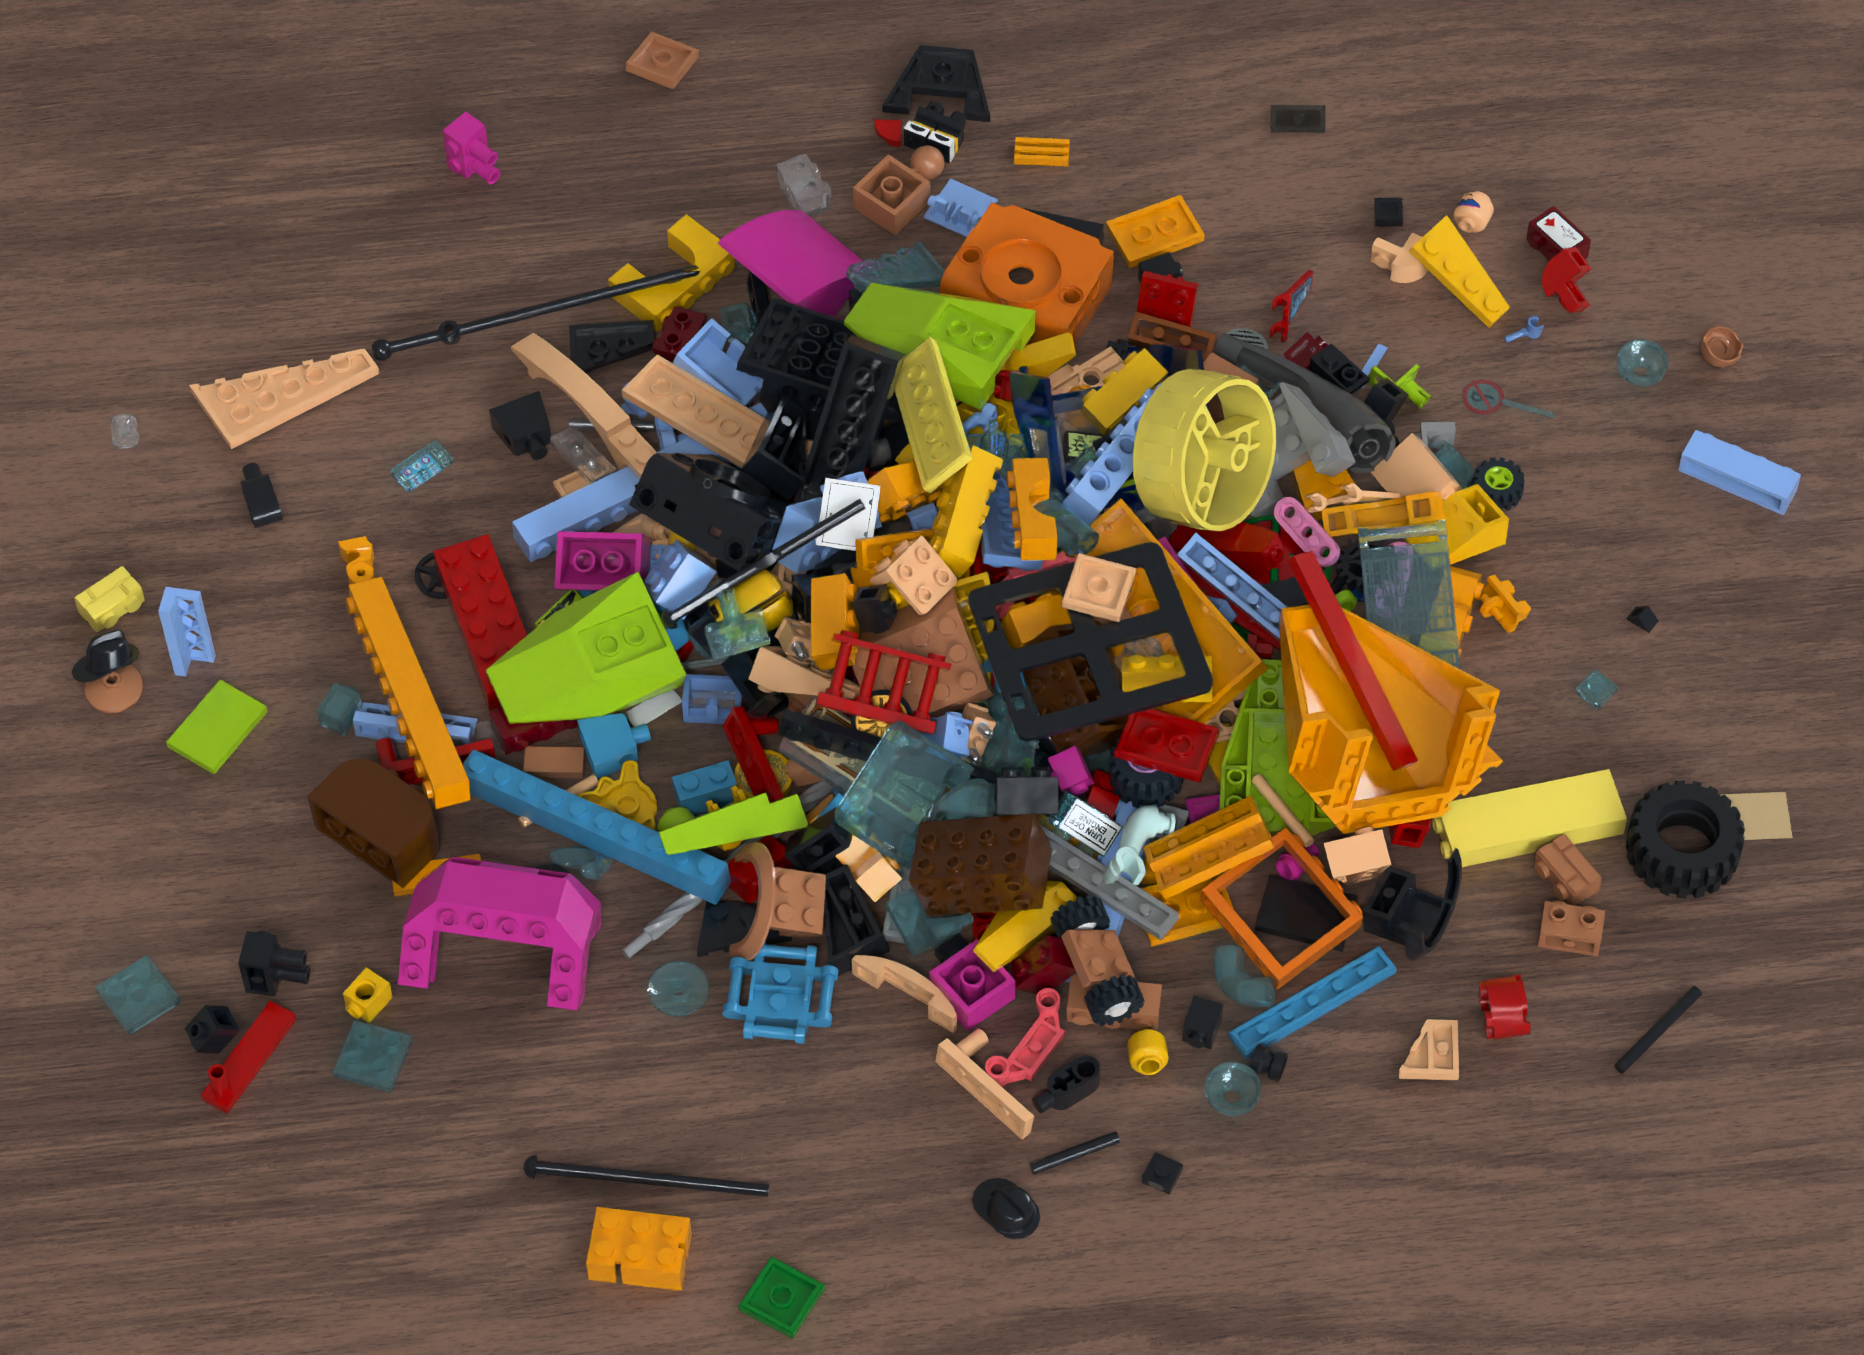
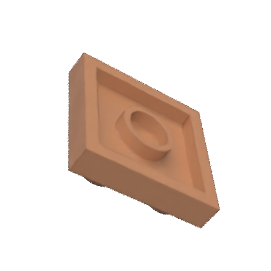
M651 32L626 62V71L674 89L699 58V50Z

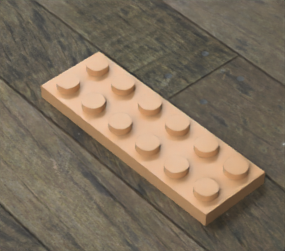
M658 354L622 389L623 398L742 468L764 420V417Z

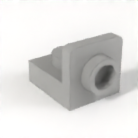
M1421 422L1420 432L1414 435L1420 438L1427 447L1437 449L1454 447L1455 422Z

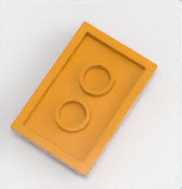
M1181 195L1106 221V230L1129 269L1138 266L1139 262L1167 252L1171 254L1201 243L1205 239L1204 232Z
M1221 874L1213 876L1209 880L1196 884L1167 899L1163 898L1158 884L1141 888L1179 914L1178 921L1162 940L1145 931L1150 947L1223 928L1200 901L1201 890ZM1225 888L1220 892V894L1233 908L1231 900Z

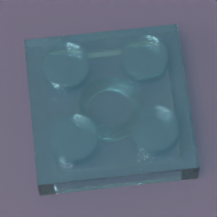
M148 955L96 986L98 995L129 1035L181 1003L177 993Z

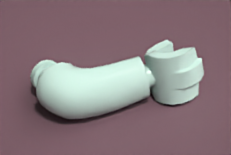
M1145 805L1136 809L1129 816L1122 832L1118 851L1104 873L1106 884H1113L1122 872L1128 873L1131 876L1132 885L1140 884L1146 874L1143 860L1139 857L1142 846L1148 838H1154L1156 833L1162 834L1164 831L1165 834H1170L1174 832L1176 823L1174 813H1167L1165 815L1164 812H1159L1156 806Z

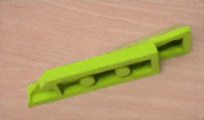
M762 793L677 824L669 829L658 832L665 853L672 855L802 829L808 826V821L798 794L769 803L766 793Z

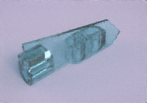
M1008 454L999 470L1000 475L1005 481L1007 471H1012V459L1017 458ZM1050 483L1049 499L1033 507L1044 515L1055 517L1058 536L1057 548L1060 547L1068 555L1086 554L1092 551L1099 541V534L1063 503L1062 494Z

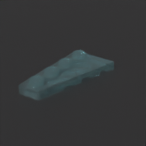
M920 241L914 243L910 249L905 246L898 249L895 254L891 255L889 252L882 254L878 260L870 258L850 265L846 276L859 292H865L870 283L904 288L940 286L945 271Z

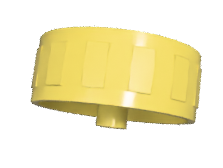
M1201 369L1178 371L1168 377L1155 390L1139 420L1133 449V476L1136 489L1143 505L1151 514L1182 526L1200 530L1224 531L1242 522L1254 510L1270 479L1276 450V424L1273 409L1265 393L1258 385L1249 380ZM1217 393L1221 401L1224 420L1215 424L1206 404Z

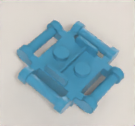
M765 941L761 950L755 956L754 961H747L741 957L730 959L729 970L731 971L727 1003L723 1005L722 1015L728 1019L745 1020L743 1039L753 1040V1037L795 1040V1044H805L809 1026L822 1028L831 1026L833 1017L830 1013L834 982L838 979L839 970L831 965L816 967L817 946L808 945L807 948L767 945ZM765 957L806 960V966L765 962ZM743 974L752 975L747 1007L739 1005ZM815 981H822L818 1011L811 1013Z

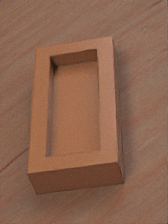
M527 746L525 747L523 772L536 778L583 779L585 749L584 747Z

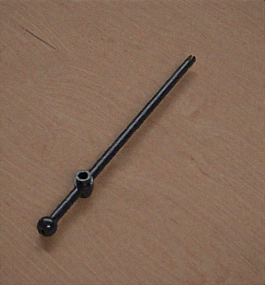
M696 265L459 325L451 320L445 321L436 331L392 342L378 339L372 344V350L376 360L385 361L394 352L442 341L447 345H453L460 340L461 335L694 277L700 271L685 273L699 268Z

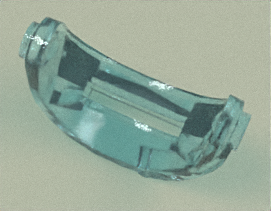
M586 847L556 849L550 855L552 863L580 870L583 877L593 880H601L602 875L611 868L612 858Z

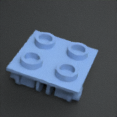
M950 179L939 195H931L929 197L927 205L930 208L923 218L967 237L971 230L976 227L991 202L997 204L998 199Z

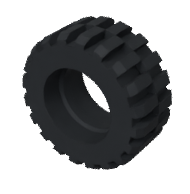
M1685 780L1675 781L1674 785H1669L1667 782L1658 785L1657 791L1651 789L1645 793L1644 798L1640 799L1634 807L1626 838L1627 858L1629 864L1634 866L1633 871L1638 878L1644 877L1646 879L1645 884L1652 889L1655 887L1661 889V894L1669 896V893L1677 894V898L1684 899L1687 898V895H1693L1694 898L1704 897L1705 891L1712 894L1720 889V885H1726L1731 880L1732 874L1737 870L1745 839L1744 822L1740 820L1741 814L1737 807H1730L1732 801L1724 794L1722 796L1718 795V790L1711 786L1705 788L1701 786L1702 783L1695 781L1692 784H1685ZM1671 826H1689L1702 832L1709 839L1712 846L1699 853H1682L1667 846L1658 833Z

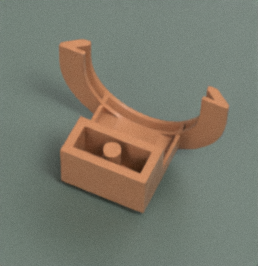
M752 842L744 845L735 855V862L753 863L758 877V903L753 923L747 935L740 942L731 944L729 947L732 957H741L747 961L755 958L766 940L769 929L779 930L780 936L801 939L822 935L826 875L774 867L771 854L764 844Z

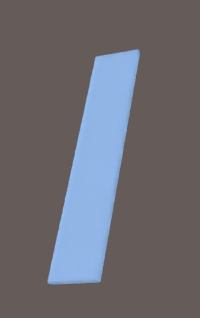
M1378 344L1362 372L1368 376L1371 368L1378 365L1388 347Z

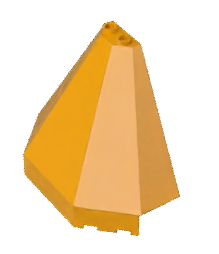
M1310 605L1282 608L1279 616L1288 771L1343 834L1352 833L1367 827L1375 829L1442 817L1451 809L1448 804L1460 793L1465 796L1482 781L1479 777L1489 767L1494 766L1497 768L1503 762L1487 745L1496 718L1494 709L1501 690L1342 608L1418 759V762L1412 766L1393 771Z

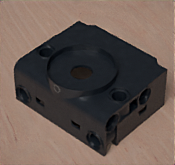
M684 453L654 454L648 460L629 503L631 507L737 571L772 551L786 507L796 504L794 500H787L737 466L725 462L714 455ZM712 526L722 531L719 539L709 533ZM778 562L774 563L773 565L767 567L764 570L771 571L777 565Z

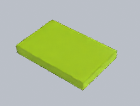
M220 679L166 741L167 747L210 773L215 774L267 714V706Z

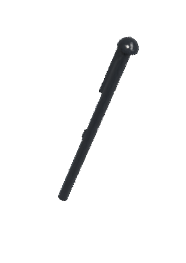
M861 499L856 500L684 603L676 610L669 612L665 608L661 614L662 624L669 629L678 628L676 622L682 617L691 614L863 511L866 507Z
M537 1155L528 1157L523 1166L525 1174L531 1179H535L537 1173L768 1197L769 1184L537 1161Z

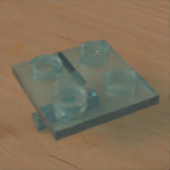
M914 890L884 904L913 957L942 945L961 932L963 927L971 925L974 921L973 916L968 912L958 917L949 915L940 917L927 916Z

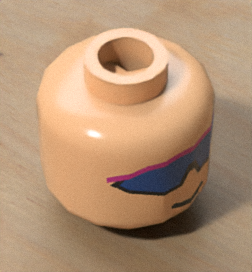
M1479 191L1469 192L1461 197L1454 210L1453 217L1462 231L1477 233L1486 228L1493 215L1494 207L1486 194Z

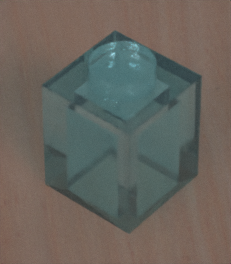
M334 683L317 708L320 725L346 736L353 725L355 711H361L362 702L360 694L350 686L343 687Z

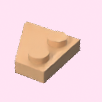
M1427 1019L1418 1039L1412 1045L1405 1063L1399 1069V1079L1458 1080V1020Z

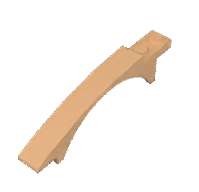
M534 332L512 345L511 350L528 368L529 376L532 379L545 378L562 389L595 427L611 453L618 469L621 470L628 466L640 479L648 460L657 452L631 425L630 417L573 361Z

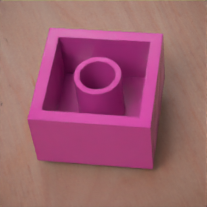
M978 939L929 972L930 981L947 997L957 1014V1021L967 1032L1015 999V979L1004 967L993 972L973 952L979 942Z

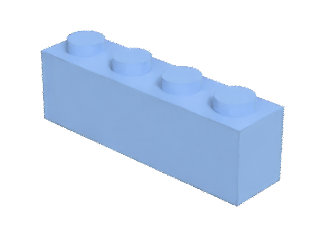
M1695 430L1684 449L1678 470L1781 515L1785 514L1796 494L1801 474L1789 467L1773 463L1763 456H1757L1741 449L1737 445L1726 443L1711 434Z

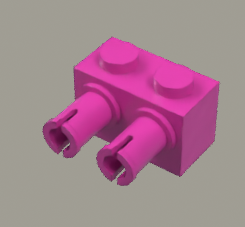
M464 112L442 130L447 158L446 164L452 172L459 173L466 179L476 173L487 181L488 184H494L501 175L500 170L493 166L498 159V153L488 147L485 125L468 112Z

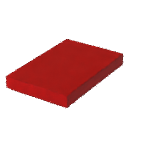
M1155 709L1137 712L1129 715L1114 752V757L1200 783L1219 736V728Z

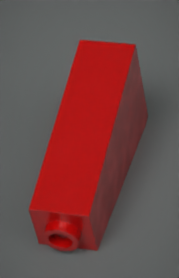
M1240 522L1233 528L1224 531L1200 530L1179 525L1168 539L1172 548L1179 553L1192 536L1197 533L1242 571L1269 573L1285 553L1277 532L1245 522Z

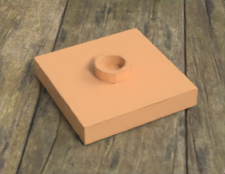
M1078 553L1062 600V607L1119 622L1136 574V568Z

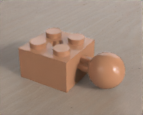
M926 145L917 148L910 157V168L888 154L853 187V208L896 236L927 206L928 199L931 196V182L929 180L937 178L944 169V157L933 146Z

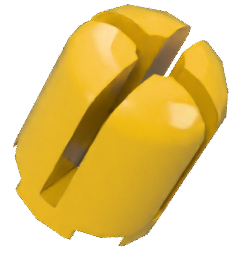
M762 570L709 602V607L715 604L720 615L715 620L729 641L736 639L740 644L739 648L779 627L784 617H792L794 607L792 598L787 590L749 611L781 589L783 583L778 576L767 570ZM749 611L748 613H746L745 615H743V616H741L740 618L737 619V617H739L740 615H742V614H744L745 612Z

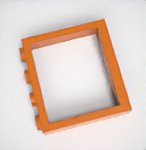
M1286 827L1271 838L1274 846L1273 849L1227 870L1204 887L1200 895V901L1276 991L1360 929L1363 921V912L1355 901H1349L1346 898L1340 883L1336 879L1328 877L1323 871L1324 866L1315 855L1310 856L1304 849L1305 845L1302 839L1296 833L1292 834ZM1282 846H1284L1345 918L1343 922L1283 967L1220 894L1222 890Z

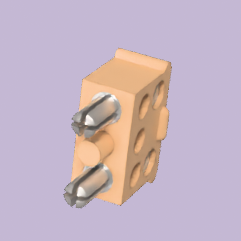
M784 617L775 637L779 640L785 654L795 656L801 662L806 659L814 661L811 657V623Z
M968 702L963 710L962 718L973 721V724L968 725L969 740L967 749L970 750V754L958 760L971 763L974 766H980V762H982L981 757L989 739L992 738L991 735H993L996 722L988 713V708Z

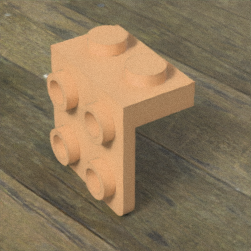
M922 535L910 542L905 539L895 546L892 550L895 554L890 559L886 557L874 567L877 572L869 579L873 585H882L891 581L919 615L926 614L957 583V577Z

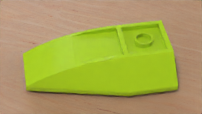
M1261 659L1268 669L1246 688L1221 765L1220 810L1252 795L1271 836H1275L1285 827L1293 834L1292 830L1251 782L1253 777L1261 774L1311 836L1334 828L1336 825L1288 771L1282 661Z

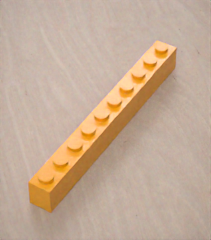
M378 577L348 585L349 597L345 598L349 615L354 614L356 632L358 635H363L362 644L366 655L371 654L372 656L370 661L373 673L380 675L379 685L383 695L388 694L387 702L390 713L398 718L396 719V725L399 735H405L406 737L405 747L409 757L414 756L415 758L413 763L418 778L423 777L424 782H422L425 797L432 799L436 809L470 801L469 779L383 578Z

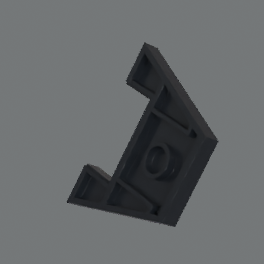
M919 45L882 105V112L909 115L913 94L966 99L964 106L966 120L990 122V112L974 51L968 49Z

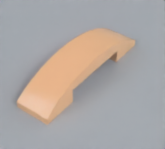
M855 955L852 958V974L877 989L884 980L928 1005V1019L952 1033L956 1031L957 1014L952 1004L942 991L926 977L905 965L885 958L867 955Z

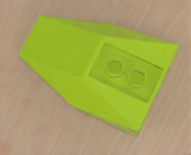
M870 283L844 320V325L859 338L906 354L905 357L929 337L933 338L938 343L954 398L982 410L995 391V376L1014 348L1022 351L1034 334L1036 310L958 295Z
M639 572L556 611L486 669V674L509 724L577 720L611 715L683 686L687 676Z

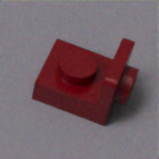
M1306 332L1283 355L1286 359L1309 370L1310 358L1328 345L1319 335L1314 339L1309 332Z

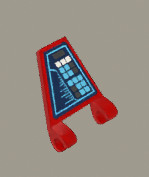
M1307 270L1285 293L1273 299L1272 311H1275L1277 306H1284L1283 319L1274 323L1270 328L1271 338H1273L1275 333H1282L1281 342L1287 341L1288 326L1312 289L1313 271Z

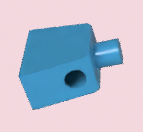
M622 713L577 720L580 740L585 749L592 772L598 780L621 770L625 761L633 760L637 762V744L651 741L647 724L630 728L625 714Z

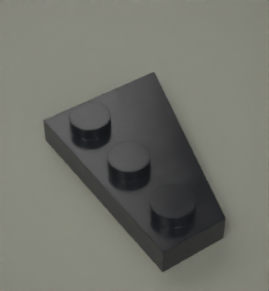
M653 320L569 326L571 361L587 373L651 351L654 343Z

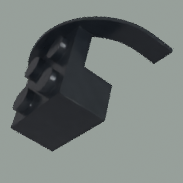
M778 628L741 646L721 663L750 707V710L746 713L748 718L765 720L789 707V699L783 692L780 694L775 691L770 694L765 693L757 688L758 684L748 680L759 648L762 646H781L779 640L775 637Z
M1455 848L1448 861V881L1444 898L1417 889L1415 874L1389 866L1382 874L1363 909L1364 931L1405 946L1406 956L1411 961H1415L1431 952L1444 934L1458 898L1462 878V861L1459 850Z

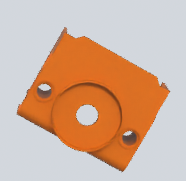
M991 202L976 227L971 230L945 270L940 282V293L1036 310L1034 339L1030 338L1026 345L1069 332L1072 334L1074 346L1076 347L1077 341L1112 287L1114 251L1102 247L1099 239L1015 205L1002 207ZM1024 267L1029 269L1034 277L1029 283L1020 285L1010 280L1009 273L1015 268Z

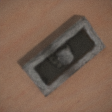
M1271 105L1270 131L1271 133H1325V105Z

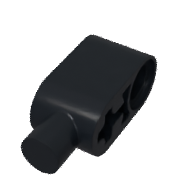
M256 463L245 465L242 469L245 480L240 481L254 527L257 528L283 520L268 473L262 475L259 465Z
M1084 1055L1051 1074L1047 1081V1089L1032 1097L1034 1107L1041 1114L1050 1108L1065 1110L1095 1092L1100 1083L1099 1062L1092 1056ZM1081 1073H1090V1074H1092V1076H1090V1077H1082V1076H1080V1074H1081Z

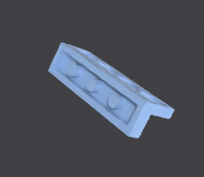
M165 587L158 612L174 674L186 677L191 660L214 663L216 654L201 592ZM183 600L193 601V603L188 604ZM188 614V615L192 616L193 618H195L196 620L193 621L192 619H190L189 617H187V616H185V615ZM190 631H194V632H196L197 634H199L200 636L197 637L196 635L192 634ZM196 646L201 650H194L192 648Z
M363 702L361 711H355L353 725L356 736L379 740L390 738L393 742L405 743L406 740L405 735H399L396 725V719L398 718L396 715H391L388 705ZM441 713L455 747L474 742L478 727L477 718Z

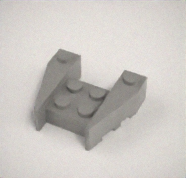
M1284 382L1279 383L1286 402L1273 410L1276 424L1274 464L1264 493L1254 510L1249 514L1254 517L1274 514L1275 505L1284 498L1277 480L1309 460L1312 461L1316 472L1331 477L1336 476L1356 463L1346 438L1339 431H1336L1329 423L1327 417L1315 408L1311 403L1312 401L1299 387Z

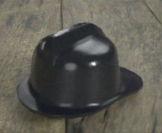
M119 629L96 635L91 639L86 649V656L74 665L72 676L79 682H91L100 679L137 660L139 656L138 648L129 644L124 633Z
M1002 1178L987 1179L975 1189L972 1198L975 1211L997 1232L1011 1239L1026 1238L1034 1233L1039 1225L1040 1212L1027 1191L1018 1187L1013 1182Z

